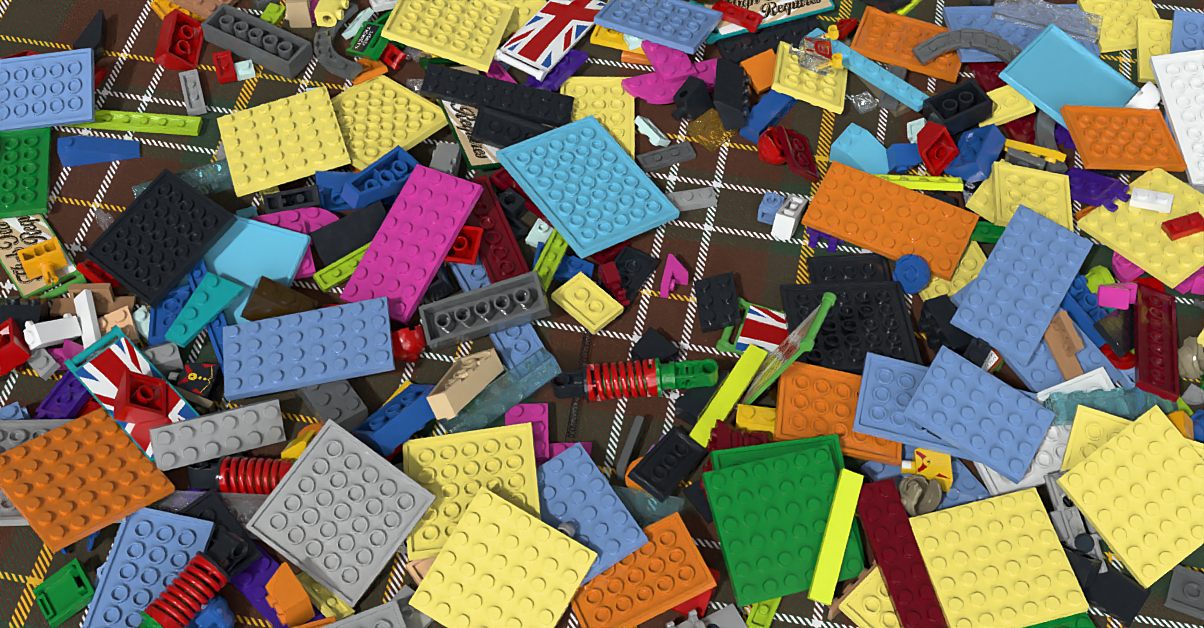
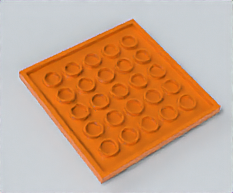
M103 407L0 454L1 491L52 553L175 492V486L157 468L154 462H151Z

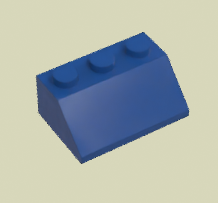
M993 123L963 132L956 146L959 153L945 168V173L961 177L963 180L971 183L988 179L991 173V166L997 160L1006 141L996 125Z

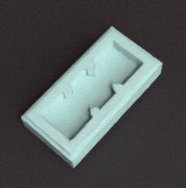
M538 218L527 236L525 244L537 248L539 241L546 245L553 228Z

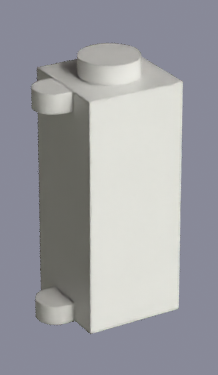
M70 313L64 314L62 319L34 324L33 321H26V329L23 330L25 341L30 350L64 343V339L73 341L83 335L77 317L72 316Z

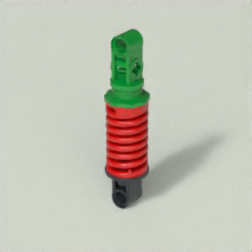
M659 357L648 360L644 359L642 366L640 360H635L634 366L632 361L628 360L626 361V367L623 361H619L618 368L615 362L610 363V368H608V363L605 362L602 363V372L599 363H583V370L556 372L551 376L550 381L556 398L585 397L586 402L590 403L601 400L605 401L607 398L610 400H614L615 397L622 399L623 396L626 399L631 398V396L638 398L639 395L641 397H662L663 390L665 389L676 391V389L711 387L718 383L719 375L718 364L712 359L686 360L682 362L669 361L668 364H661Z
M223 455L218 463L202 461L188 465L189 487L193 489L213 488L217 490L220 497L236 495L238 497L260 496L266 498L269 497L297 459L290 462L288 459L273 460L268 458L266 460L264 458L249 459L247 457L241 459L240 457L231 458L228 455Z
M227 531L220 536L219 540L206 554L197 551L188 565L184 567V571L178 573V578H174L171 581L172 585H167L165 591L159 593V598H155L153 602L139 613L143 621L138 627L134 628H183L180 623L187 626L189 620L186 616L194 619L196 614L192 610L194 609L196 612L202 610L201 605L198 603L200 602L204 606L207 605L208 599L205 596L212 599L215 596L213 591H220L226 583L231 581L227 573L246 555L249 548L248 543L233 532Z

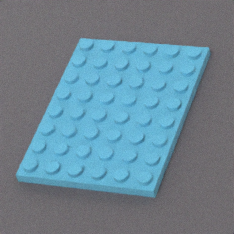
M593 115L496 151V158L581 259L679 217L680 212Z

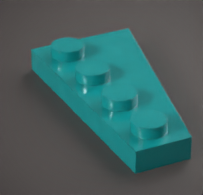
M207 272L165 334V339L185 348L203 331V328L209 322H213L224 308L227 309L238 295L241 296L245 292L244 287Z

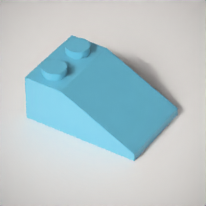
M851 123L831 145L829 156L831 162L834 160L868 174L888 175L889 173L887 149L869 131L854 123Z

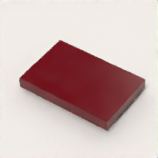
M779 125L776 130L789 170L816 184L820 180V176L807 138L784 125Z

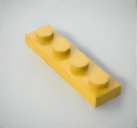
M1006 139L1002 151L1005 152L1011 147L1039 158L1044 157L1047 162L1054 164L1056 161L1064 162L1066 154L1056 150Z

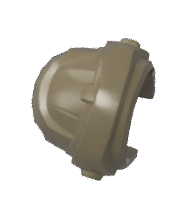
M1189 336L1183 341V346L1180 349L1178 348L1179 377L1196 380L1204 374L1203 345L1197 344L1196 337Z
M915 474L904 477L899 483L898 493L907 516L910 518L934 512L942 499L941 486L936 479H930L928 483L923 476Z

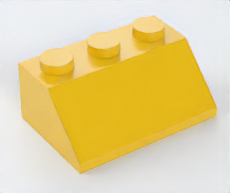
M738 404L735 428H741L750 432L762 430L767 433L769 441H774L776 408Z

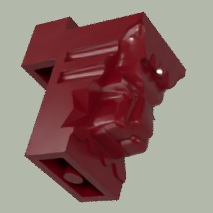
M716 419L715 427L710 430L707 452L782 441H769L767 433L762 430L745 431L741 428H734L730 423ZM711 457L708 458L707 465H703V473L713 471ZM700 476V489H703L704 498H707L702 476Z

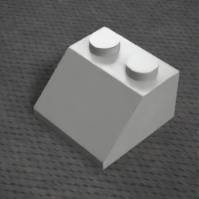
M166 342L138 348L165 378L169 377L171 372H182L184 365L178 345Z

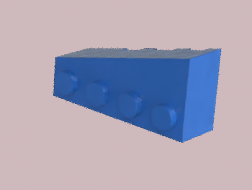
M398 145L346 181L341 198L352 208L357 209L400 193L415 166L421 164Z
M315 171L316 185H318L322 203L320 204L321 209L329 212L355 210L341 198L345 182L358 173ZM398 193L381 199L382 205H393L398 197Z
M1077 273L1060 306L1063 310H1066L1069 317L1096 347L1100 348L1106 342L1095 330L1093 324L1108 314L1105 309H1101L1098 305L1096 294H1091L1086 285L1088 281L1085 276H1080Z

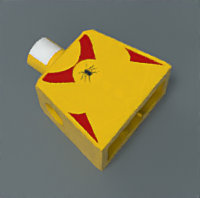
M916 448L912 461L901 460L900 473L921 475L928 483L930 479H936L940 483L943 492L950 491L953 482L950 455Z

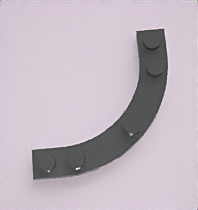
M349 2L348 9H343V20H338L333 27L321 26L319 32L315 33L314 51L318 61L327 71L352 81L363 71L362 65L343 58L333 48L334 38L340 27L359 10L357 4Z
M979 29L945 31L927 39L911 51L922 66L937 56L956 49L985 51L998 57L1007 65L1022 52L1015 44L1012 45L1003 40L1002 36Z
M1041 109L1034 120L1033 130L1036 137L1034 144L1035 146L1059 152L1054 137L1056 121ZM1046 161L1045 163L1047 172L1064 174L1068 170L1065 162L1056 161L1054 164Z

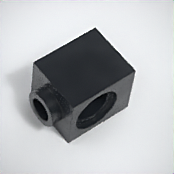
M510 187L505 192L500 193L497 198L501 208L517 220L528 211L526 209V199Z

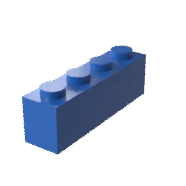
M771 89L767 95L764 94L757 105L751 108L750 118H747V126L740 128L739 135L757 144L760 135L769 127H775L797 104L799 99Z

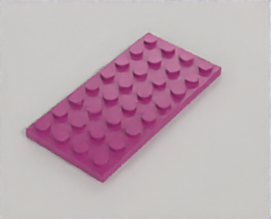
M417 164L341 293L340 299L347 303L387 296L390 319L407 325L483 192V187L479 184Z

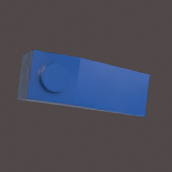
M917 143L892 144L886 150L889 172L904 174L923 162L918 153Z

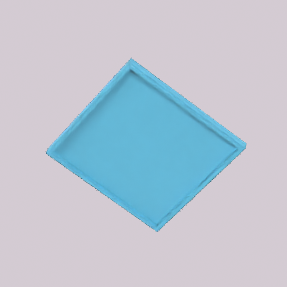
M1052 22L998 76L1067 130L1068 128L1060 112V108L1063 105L1123 108L1139 90L1136 85Z
M234 215L238 220L203 256L210 273L240 285L245 289V292L241 296L238 295L227 309H223L229 326L251 322L240 316L255 281L262 275L288 288L291 287L311 241L309 235ZM187 274L174 288L190 285Z

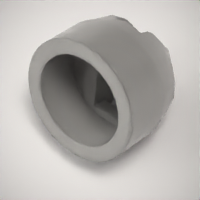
M562 523L556 529L571 539L574 537L575 528L570 523Z

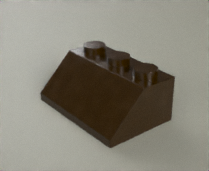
M262 275L255 281L240 317L252 322L316 309L318 301Z

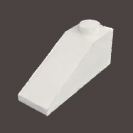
M790 194L776 213L771 235L776 236L780 240H790L795 233L808 199Z

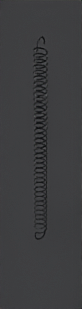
M585 330V331H584V334H583L582 345H583V346H588L589 348H584V347H583V349L589 350V349H590V345H585V344H584V343H589V344H590V342L584 341V340H590V339L585 338L586 336H584V335H586L585 332H587V331ZM583 352L580 353V357L587 356ZM574 397V398H579V399H580V400L574 399L575 401H578V402L581 401V397ZM580 402V403L572 404V405H571V409H572V406H573V405H579V404H581V402ZM571 411L568 421L571 419L570 416L579 414V412L573 413V411ZM567 429L566 436H565V443H566V437L568 436L567 433H569V432H574V431H576V429H575V430H570V431H568V429Z

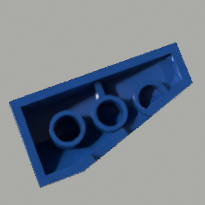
M91 135L66 136L58 138L57 153L63 168L140 158V142Z

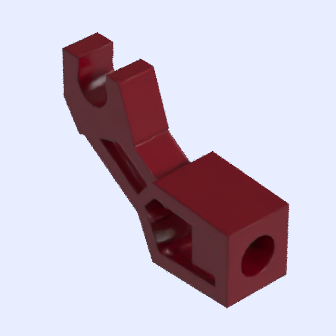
M614 261L599 266L598 270L604 286L610 289L619 304L623 307L629 305L630 301L625 296L626 290L620 286L621 278Z

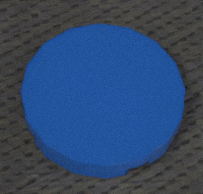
M907 254L896 261L893 280L900 281L903 292L906 294L922 292L926 288L930 277L929 266L925 259L919 255Z

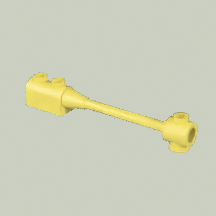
M319 0L314 11L317 26L333 27L338 20H343V9H348L349 0Z

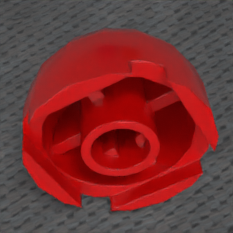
M769 127L758 138V156L763 162L771 165H782L787 160L778 133L774 131L775 127Z
M415 326L416 330L412 331L407 327L392 333L395 359L399 361L406 360L407 363L419 360L418 356L423 354L427 347L423 326Z

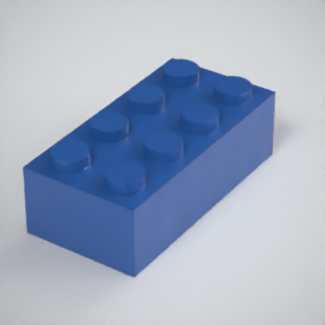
M409 385L353 429L350 434L378 455H391L398 445L407 442L414 432L423 429L426 426L425 423L430 419L436 418L426 398L435 385Z

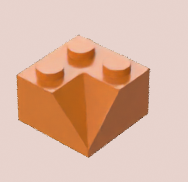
M286 562L282 563L265 586L268 594L265 596V599L271 609L274 608L277 612L276 616L282 626L287 624L289 628L311 620L315 617L308 594Z

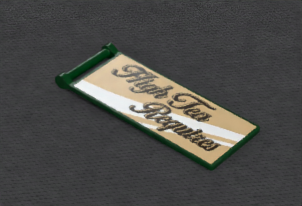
M424 56L419 59L420 67L424 69L425 73L428 63L436 65L458 63L442 57L427 58ZM467 65L445 66L481 75L479 70ZM437 99L470 170L502 167L503 165L496 158V151L501 149L470 140L478 109Z

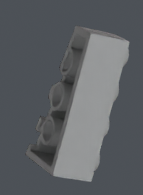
M438 142L436 150H433L429 168L457 177L462 160V152L458 144Z

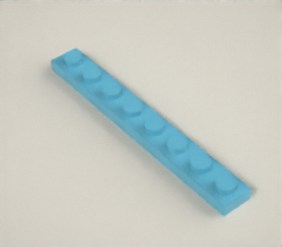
M816 28L805 36V38L811 39L812 42L807 40L805 42L814 47V40L826 33ZM829 38L823 40L831 41L832 54H842V66L916 112L923 108V100L929 98L928 95L855 50L850 49V47L837 39L831 40Z

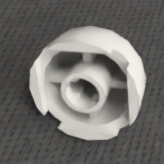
M1148 81L1123 108L1159 109L1158 103L1161 99L1159 89L1151 81Z

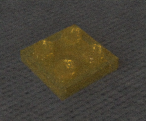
M711 108L687 125L685 132L709 151L713 152L738 134L739 128L725 131L718 112Z

